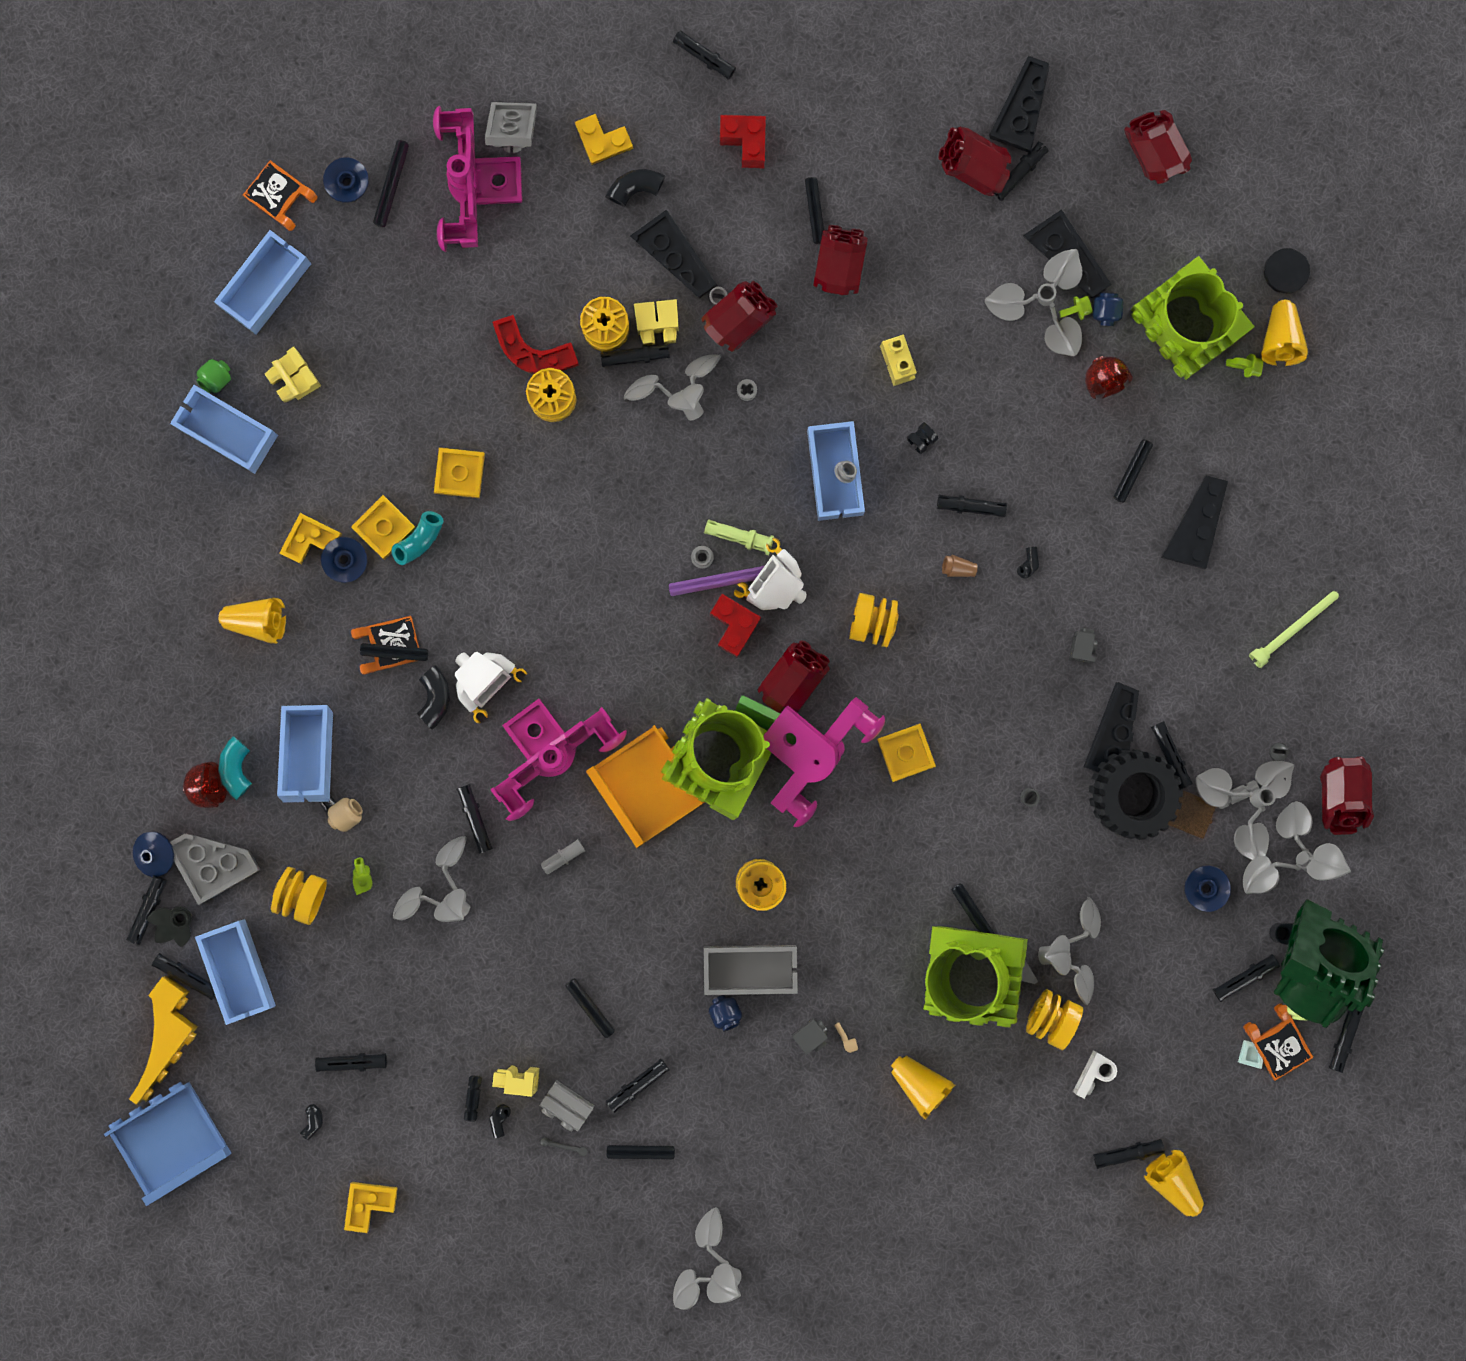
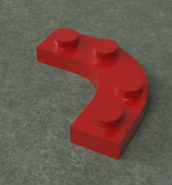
M514 315L492 322L504 354L515 366L531 374L547 368L564 371L579 365L571 342L550 350L540 351L532 349L521 337Z

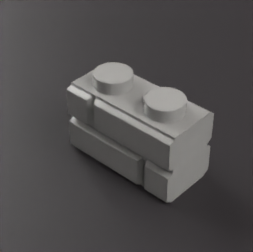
M556 1080L539 1106L543 1108L542 1112L552 1119L554 1116L562 1121L561 1125L572 1132L573 1129L579 1131L595 1105Z

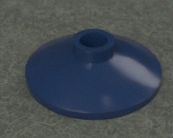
M344 157L336 159L328 165L324 172L323 184L327 193L334 200L348 203L356 201L364 195L369 184V177L365 167L359 161ZM345 179H351V184L345 186L343 182Z
M339 537L331 540L324 547L321 554V565L326 575L332 580L341 583L352 582L365 571L367 554L358 541L349 537ZM341 555L347 556V561L345 563L339 562V557Z
M150 831L143 833L136 839L133 846V858L136 866L142 873L153 877V875L159 877L171 869L174 862V851L170 841L164 835Z
M1201 866L1194 869L1188 875L1184 891L1188 902L1194 908L1204 912H1212L1222 908L1227 903L1231 893V885L1227 875L1219 868ZM1204 884H1208L1210 887L1207 893L1202 891Z

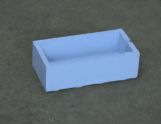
M269 230L214 302L223 311L257 335L311 263L306 256Z
M193 385L183 401L192 408L191 413L180 406L170 424L255 474L278 435L273 430Z
M854 421L809 426L807 435L818 521L838 519L841 513L843 518L863 516L865 508ZM850 461L855 465L857 473L852 482L843 483L836 477L834 468L837 463Z
M328 705L281 706L277 796L283 802H304V798L308 802L330 801L333 712Z
M245 919L195 937L226 1025L276 1006Z

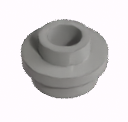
M841 461L836 464L834 472L841 482L850 483L855 479L857 469L852 462Z
M698 546L692 551L691 561L697 568L705 569L713 563L714 555L710 548ZM701 553L707 556V559L703 562L698 559Z

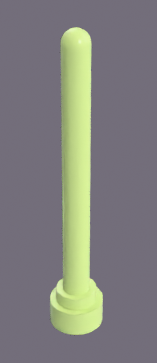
M1332 591L1266 647L1256 648L1249 654L1251 660L1253 661L1255 658L1257 660L1255 662L1256 666L1262 668L1269 662L1270 654L1336 601L1339 594L1336 591Z

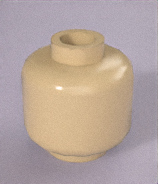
M342 798L328 809L329 825L335 830L347 832L361 821L362 807L355 799Z

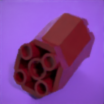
M1166 110L1160 111L1161 115L1155 116L1154 112H1148L1130 121V128L1126 126L1124 129L1126 138L1142 167L1144 176L1149 180H1156L1157 184L1167 182L1174 175L1187 173L1191 169L1190 163L1192 162L1190 152L1174 123L1172 114Z
M961 126L950 128L944 147L940 149L938 156L939 160L942 161V167L946 175L959 179L984 195L994 196V193H1001L1010 177V170L1006 169L1007 163L1011 164V156L1008 150L997 146L969 128Z
M829 225L828 230H823L813 286L818 287V284H820L824 292L849 295V290H854L853 294H858L868 240L864 236V231L860 229L842 230V227L838 225Z
M744 281L739 283L701 319L702 323L705 321L707 323L704 329L708 335L720 346L724 344L729 345L728 350L733 352L739 349L776 315L775 309L778 306L772 298L767 297L762 292V287L757 282L752 281L748 283Z
M806 641L793 642L757 689L759 694L761 692L764 694L762 697L763 702L778 713H782L787 706L798 713L829 672L828 664L830 660L827 656L813 650Z
M1362 756L1355 758L1334 757L1330 759L1329 764L1324 767L1320 775L1322 783V822L1324 828L1327 830L1329 828L1333 835L1354 834L1358 832L1357 827L1363 826V829L1369 827L1374 818L1372 810V771L1370 765L1366 763L1365 758Z

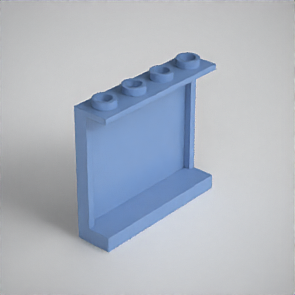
M181 1082L169 1088L170 1094L165 1097L159 1094L149 1100L150 1106L145 1109L141 1106L128 1113L130 1115L129 1119L123 1122L120 1118L109 1125L111 1130L104 1133L105 1137L111 1136L146 1195L142 1198L146 1206L232 1154L190 1082L184 1085Z

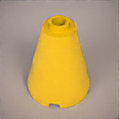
M1280 300L1273 305L1261 352L1262 360L1267 364L1277 365L1276 361H1286L1285 366H1291L1307 359L1308 348L1296 305L1290 300Z
M269 598L225 606L220 611L218 619L224 629L267 643L277 644L276 640L282 639L285 632L286 615L281 618V608H285V605L279 598Z
M907 1055L904 1058L899 1056L891 1065L893 1068L892 1075L918 1113L925 1120L931 1115V1111L936 1109L956 1086L952 1081Z
M1172 1150L1173 1154L1167 1157L1165 1154H1162L1147 1166L1146 1172L1148 1174L1147 1176L1144 1175L1145 1180L1185 1216H1197L1201 1213L1204 1202L1186 1156L1180 1150Z

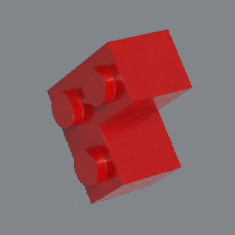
M720 115V145L742 146V168H764L766 116Z
M721 594L710 612V616L729 626L718 643V647L738 658L760 622L761 617L724 594Z

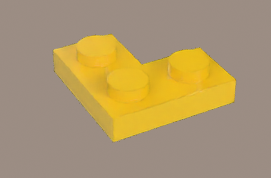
M596 114L575 122L591 165L633 149L625 126L603 134Z
M300 513L280 554L302 564L311 545L323 550L331 540L341 537L342 533Z
M351 1182L344 1230L368 1233L371 1210L393 1213L395 1211L398 1188Z

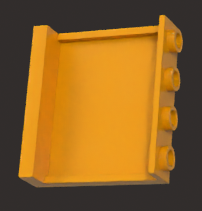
M655 725L597 765L586 770V773L636 848L705 803L699 801L693 795L687 794L684 790L674 787L673 784L662 780L664 774L661 773V770L667 760L672 761L675 755L672 753L674 746L672 748L668 746L666 740L669 737L662 727L657 729Z

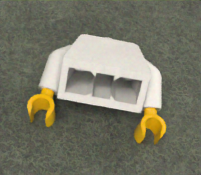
M772 538L777 543V548L772 549L766 544L767 550L772 553L775 552L777 556L772 555L749 588L745 582L737 584L744 589L743 593L736 589L734 590L736 597H746L748 602L761 610L787 609L792 601L799 604L803 603L807 595L805 591L801 590L804 583L800 579L802 573L797 561L785 549L782 550L780 548V541L777 538Z
M464 652L458 655L455 661L460 666L455 672V677L458 680L456 683L458 699L469 712L474 713L473 718L476 723H481L477 719V713H483L488 718L487 711L478 709V706L482 708L511 678L509 673L513 674V678L517 682H522L516 677L518 671H522L527 675L524 669H516L515 664L501 654L487 652L482 655L475 652L469 657Z

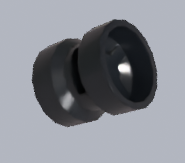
M925 422L918 427L917 432L907 436L908 442L911 445L914 443L917 446L915 450L919 454L925 452L929 444H934L939 439L934 430Z

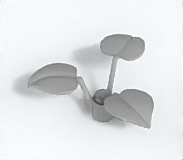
M1077 249L1063 251L1046 263L1043 276L1046 281L1053 284L1041 285L1038 289V294H1033L1029 299L1024 300L1025 294L1023 289L1014 283H1006L999 286L985 298V304L990 312L1005 321L1020 319L1024 315L1023 305L1029 304L1035 299L1041 305L1049 306L1055 325H1051L1046 329L1045 343L1051 351L1072 357L1076 356L1081 348V328L1078 322L1071 317H1065L1059 322L1053 302L1056 298L1055 287L1057 285L1063 290H1069L1076 287L1082 278V266Z
M705 355L692 361L685 370V374L691 376V385L680 392L672 395L660 383H657L659 380L657 375H647L636 380L627 389L624 400L634 401L643 399L650 395L655 388H659L669 397L667 402L669 407L683 410L688 420H695L704 413L699 403L704 388L701 384H695L696 377H704L711 372L720 360L721 355Z
M1270 761L1260 765L1256 770L1255 780L1262 787L1252 792H1231L1232 779L1225 770L1219 768L1206 770L1196 777L1198 794L1210 806L1222 807L1226 805L1229 795L1250 797L1251 804L1258 808L1249 819L1248 825L1238 827L1234 834L1236 849L1251 861L1257 857L1266 856L1269 845L1267 828L1262 823L1253 824V822L1261 812L1265 811V806L1272 805L1275 799L1282 798L1288 793L1294 764Z
M1295 801L1279 814L1276 821V830L1283 838L1290 839L1294 837L1302 849V852L1296 857V865L1280 862L1272 864L1267 856L1257 857L1245 869L1243 888L1246 894H1262L1271 891L1278 884L1280 877L1279 871L1275 867L1291 868L1297 871L1302 869L1313 879L1320 881L1342 877L1350 873L1351 870L1342 851L1336 845L1330 843L1320 845L1315 849L1314 854L1310 853L1303 845L1299 835H1307L1311 831L1313 820L1308 808L1301 802Z
M461 836L448 842L441 848L436 857V865L442 867V871L453 891L447 894L440 903L422 895L423 890L420 887L411 888L398 900L393 912L394 920L402 921L413 916L418 910L421 901H427L437 906L434 917L438 921L453 922L464 920V917L470 910V905L466 902V892L463 889H457L448 872V867L455 865L460 859L466 844V836Z
M1087 897V900L1084 901L1080 911V921L1082 928L1085 930L1084 933L1068 939L1065 935H1060L1051 946H1041L1038 951V958L1042 965L1052 964L1061 975H1067L1070 969L1077 973L1074 977L1075 989L1084 1005H1088L1092 998L1094 976L1087 965H1082L1081 968L1071 965L1070 943L1086 938L1088 935L1091 938H1096L1099 934L1101 927L1100 913L1090 897Z
M717 1207L708 1211L700 1220L695 1231V1239L699 1247H707V1251L721 1264L714 1269L711 1278L699 1277L696 1279L694 1270L683 1271L674 1287L673 1302L675 1308L688 1310L696 1304L700 1294L698 1285L700 1282H709L707 1296L711 1302L727 1303L741 1297L738 1289V1284L741 1281V1271L732 1267L728 1261L724 1260L712 1249V1246L719 1244L722 1237V1219Z

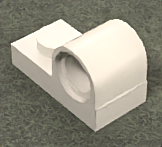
M1093 1051L1073 1092L1085 1099L1086 1095H1090L1095 1087L1093 1082L1095 1078L1104 1082L1113 1080L1117 1075L1115 1063ZM1102 1064L1109 1065V1072L1105 1075H1100L1099 1068Z

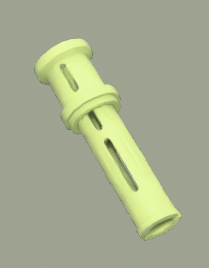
M709 519L704 534L745 545V548L748 550L753 548L763 551L768 556L770 552L767 550L766 544L772 548V538H774L773 535L768 537L758 534L756 530L748 532Z

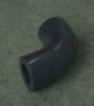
M648 169L631 170L616 179L605 197L625 207L631 196L637 192H648L657 196L664 182L665 175Z
M436 665L419 679L427 691V701L417 714L432 730L447 713L450 702L448 682Z

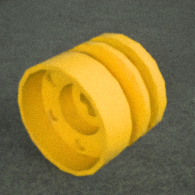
M598 297L591 300L583 308L580 315V325L586 342L592 348L601 352H611L620 348L626 342L629 335V320L624 306L618 300L610 297ZM603 318H606L607 326H603Z
M554 368L541 369L533 374L528 381L526 388L527 401L535 415L542 420L549 422L562 421L570 416L575 409L577 400L575 388L568 375L561 370ZM549 389L554 390L551 398H548L546 394L549 393Z
M859 593L854 611L855 620L851 625L849 639L865 642L868 633L873 634L872 644L877 645L880 635L883 636L882 646L888 647L897 626L898 601L892 600L889 609H885L887 599L883 598L879 607H875V597L873 595Z
M754 859L746 862L739 869L736 876V889L739 897L748 907L757 911H767L776 907L783 900L786 893V880L783 873L774 863L765 859ZM762 878L766 885L757 889L754 882Z
M287 867L275 887L271 912L279 914L282 910V916L288 917L292 910L295 909L294 920L311 925L324 897L327 879L310 875L304 883V871L300 870L296 873L295 868Z
M1045 989L1030 1011L1026 1032L1030 1035L1036 1032V1037L1040 1040L1049 1032L1047 1043L1064 1050L1079 1026L1083 1007L1070 1000H1067L1060 1007L1061 996L1056 994L1053 997V992Z

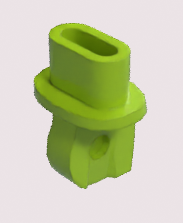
M1088 296L1082 298L1074 297L1075 306L1059 311V316L1062 318L1078 313L1080 320H1083L1084 316L1093 313Z
M1249 354L1247 359H1227L1226 366L1244 369V376L1247 378L1252 375L1260 377L1264 361L1256 358L1255 354Z
M361 857L354 860L353 886L356 895L369 891L372 887L370 868L364 864V860Z

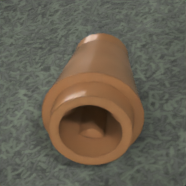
M952 554L951 556H945L942 573L947 574L948 577H975L978 566L976 563Z

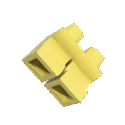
M677 299L656 301L658 322L656 321L654 302L634 304L638 335L641 336L643 345H655L654 333H663L664 344L676 343L677 331H679Z
M904 335L882 341L880 348L886 365H888L887 368L893 386L914 380L917 372Z
M295 347L289 349L287 354L279 360L271 362L273 367L265 373V376L272 385L282 379L286 385L276 391L284 403L294 398L299 400L321 387Z
M513 1065L507 1070L498 1069L497 1072H494L492 1087L504 1088V1094L532 1097L537 1092L540 1068L530 1067L525 1073H518L517 1067Z

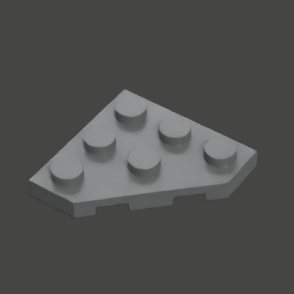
M188 833L170 842L174 851V862L198 905L203 904L261 870L252 853L247 849Z

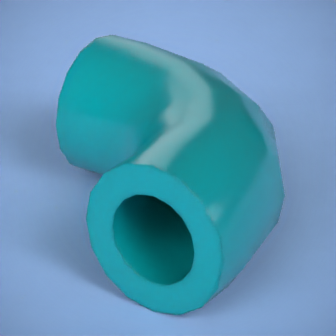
M432 511L422 513L415 530L406 539L393 545L392 556L399 565L410 563L430 548L442 528L444 522L442 516Z
M232 736L220 754L218 770L222 785L237 801L252 785L242 771V762L250 750Z

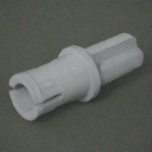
M577 839L564 849H558V853L543 861L541 867L546 874H550L565 863L568 865L570 860L585 852V849Z

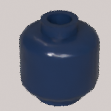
M1100 293V296L1094 300L1093 318L1101 321L1100 325L1114 326V321L1122 319L1123 299L1118 297L1117 293Z
M722 995L712 1000L713 1005L710 1006L708 1012L717 1029H723L725 1032L740 1025L739 1021L742 1018V1012L735 998H726L725 995Z

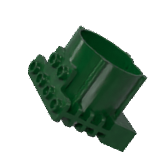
M1306 899L1296 913L1286 955L1281 963L1282 979L1277 984L1274 994L1280 996L1283 1002L1300 1017L1314 1023H1319L1324 1028H1327L1331 1023L1339 1020L1347 1009L1353 1011L1356 1007V1010L1361 1012L1365 1006L1370 1007L1375 998L1373 990L1378 983L1376 975L1381 967L1379 960L1384 952V948H1382L1383 939L1378 937L1376 941L1369 939V932L1365 931L1361 935L1357 932V926L1352 924L1351 927L1344 925V920L1341 918L1337 922L1331 920L1332 911Z

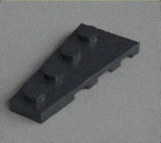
M1031 56L1027 57L989 134L990 139L1031 154L1049 72V63Z
M1062 209L1023 235L1049 260L1063 251L1077 249L1082 266V278L1078 286L1091 298L1111 286L1110 281Z
M667 210L630 235L632 239L698 298H701L718 286Z
M1207 475L1204 476L1161 558L1202 569L1207 568L1228 481Z
M1120 682L1115 683L1084 768L1099 773L1101 769L1098 766L1101 762L1107 763L1110 755H1119V751L1122 750L1130 751V745L1133 742L1134 733L1132 730L1133 722L1136 719L1139 690Z

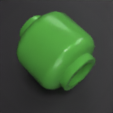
M210 359L197 371L198 379L196 381L204 391L218 393L231 380L230 368L222 360L218 362Z

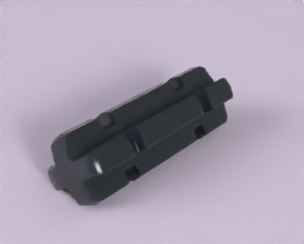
M472 1075L469 1077L468 1086L470 1088L467 1090L465 1105L467 1110L464 1112V1120L468 1122H475L478 1112L476 1109L479 1106L481 1091L479 1087L482 1083V1077Z

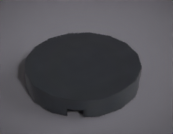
M1283 248L1274 252L1267 259L1264 267V278L1267 284L1279 293L1292 294L1300 290L1307 283L1310 276V265L1307 258L1300 251L1292 248Z

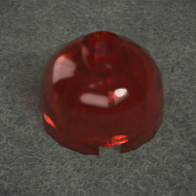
M1100 356L1093 360L1085 375V384L1093 399H1096L1095 396L1107 392L1103 396L1105 398L1122 391L1125 388L1124 383L1127 380L1130 383L1133 376L1121 359Z
M212 761L204 762L193 766L186 773L183 782V792L193 805L200 808L218 807L219 803L225 801L227 790L223 785L221 786L219 765Z

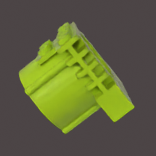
M1200 256L1188 263L1174 276L1131 308L1133 312L1131 315L1137 324L1142 323L1149 340L1152 342L1156 341L1160 346L1159 351L1166 360H1171L1174 364L1173 369L1180 378L1184 377L1185 380L1255 327L1241 310L1243 303L1238 302L1232 293L1225 290L1222 279L1216 275L1217 270L1215 268L1210 270ZM1179 297L1195 298L1199 303L1200 312L1203 315L1209 316L1213 321V331L1210 338L1206 342H1196L1181 336L1169 321L1167 314V304Z
M706 698L703 702H698L693 711L696 716H693L684 727L682 733L685 736H682L680 741L678 740L672 750V753L675 754L672 761L667 760L661 770V773L664 774L662 780L684 790L689 795H693L699 801L709 804L710 808L731 820H735L739 817L771 755V752L767 749L770 743L765 741L763 737L767 730L758 726L745 714L727 710V706L716 705ZM709 731L721 732L731 737L740 750V759L730 767V777L727 782L711 778L698 765L693 745L694 739L702 733Z
M932 926L929 950L931 958L925 978L926 997L923 1009L928 1010L929 1015L946 1016L948 1021H969V1024L978 1026L988 1024V1021H996L997 1026L1011 1027V1024L1017 1023L1019 995L1021 994L1020 987L1023 977L1022 970L1025 967L1028 939L944 926ZM970 954L976 960L988 958L994 966L998 978V990L995 999L991 1003L983 1006H972L961 1001L953 992L950 985V970L960 955Z

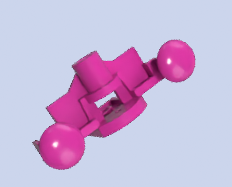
M438 106L433 115V128L437 138L443 141V133L456 132L458 138V155H453L447 162V179L452 196L460 204L459 223H446L444 217L439 220L437 225V241L444 252H447V244L460 243L462 248L478 247L477 205L522 203L521 158H475L474 114L472 109L464 108L442 112L441 107ZM497 175L505 178V182L501 186H495L492 183L493 178Z
M857 697L849 703L825 735L820 733L791 707L787 706L763 736L764 740L770 743L767 749L795 772L771 802L780 812L784 813L787 810L798 819L793 827L804 825L815 813L817 801L815 800L813 803H810L800 793L808 782L821 781L833 772L841 756L844 754L845 747L842 739L855 726L865 734L861 743H867L881 732L885 724L884 715L879 719ZM787 733H792L795 735L797 740L796 744H790L787 742Z
M540 699L533 702L502 725L527 759L525 763L508 774L509 777L495 788L490 789L500 803L503 802L511 813L506 820L513 821L519 819L533 807L534 798L526 803L518 792L519 789L538 775L554 777L566 772L574 761L576 747L596 733L604 744L598 751L608 752L623 742L627 731L625 730L619 734L611 724L612 719L601 707L598 712L586 721H580L567 732H564ZM532 724H538L541 728V733L537 737H531L528 733V728Z

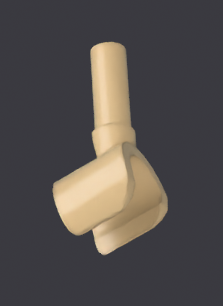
M840 1023L835 1024L834 1026L842 1038L845 1050L849 1053L857 1051L856 1039L848 1040Z

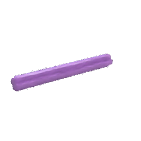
M764 566L670 583V595L676 596L754 581Z

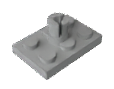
M491 102L485 134V145L503 146L504 151L508 153L511 151V146H513V153L521 151L526 146L531 147L537 105L532 103Z

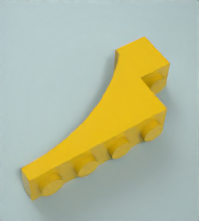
M168 975L162 977L148 995L152 998L154 1034L146 1069L138 1086L129 1098L136 1105L142 1101L147 1102L155 1092L152 1088L156 1082L161 1083L169 1073L166 1070L171 1063L175 1064L183 1054L180 1051L185 1044L189 1045L197 1035L194 1033L197 1026L176 1011V1009L181 1010L189 1000L186 998L189 991L175 980L170 979Z

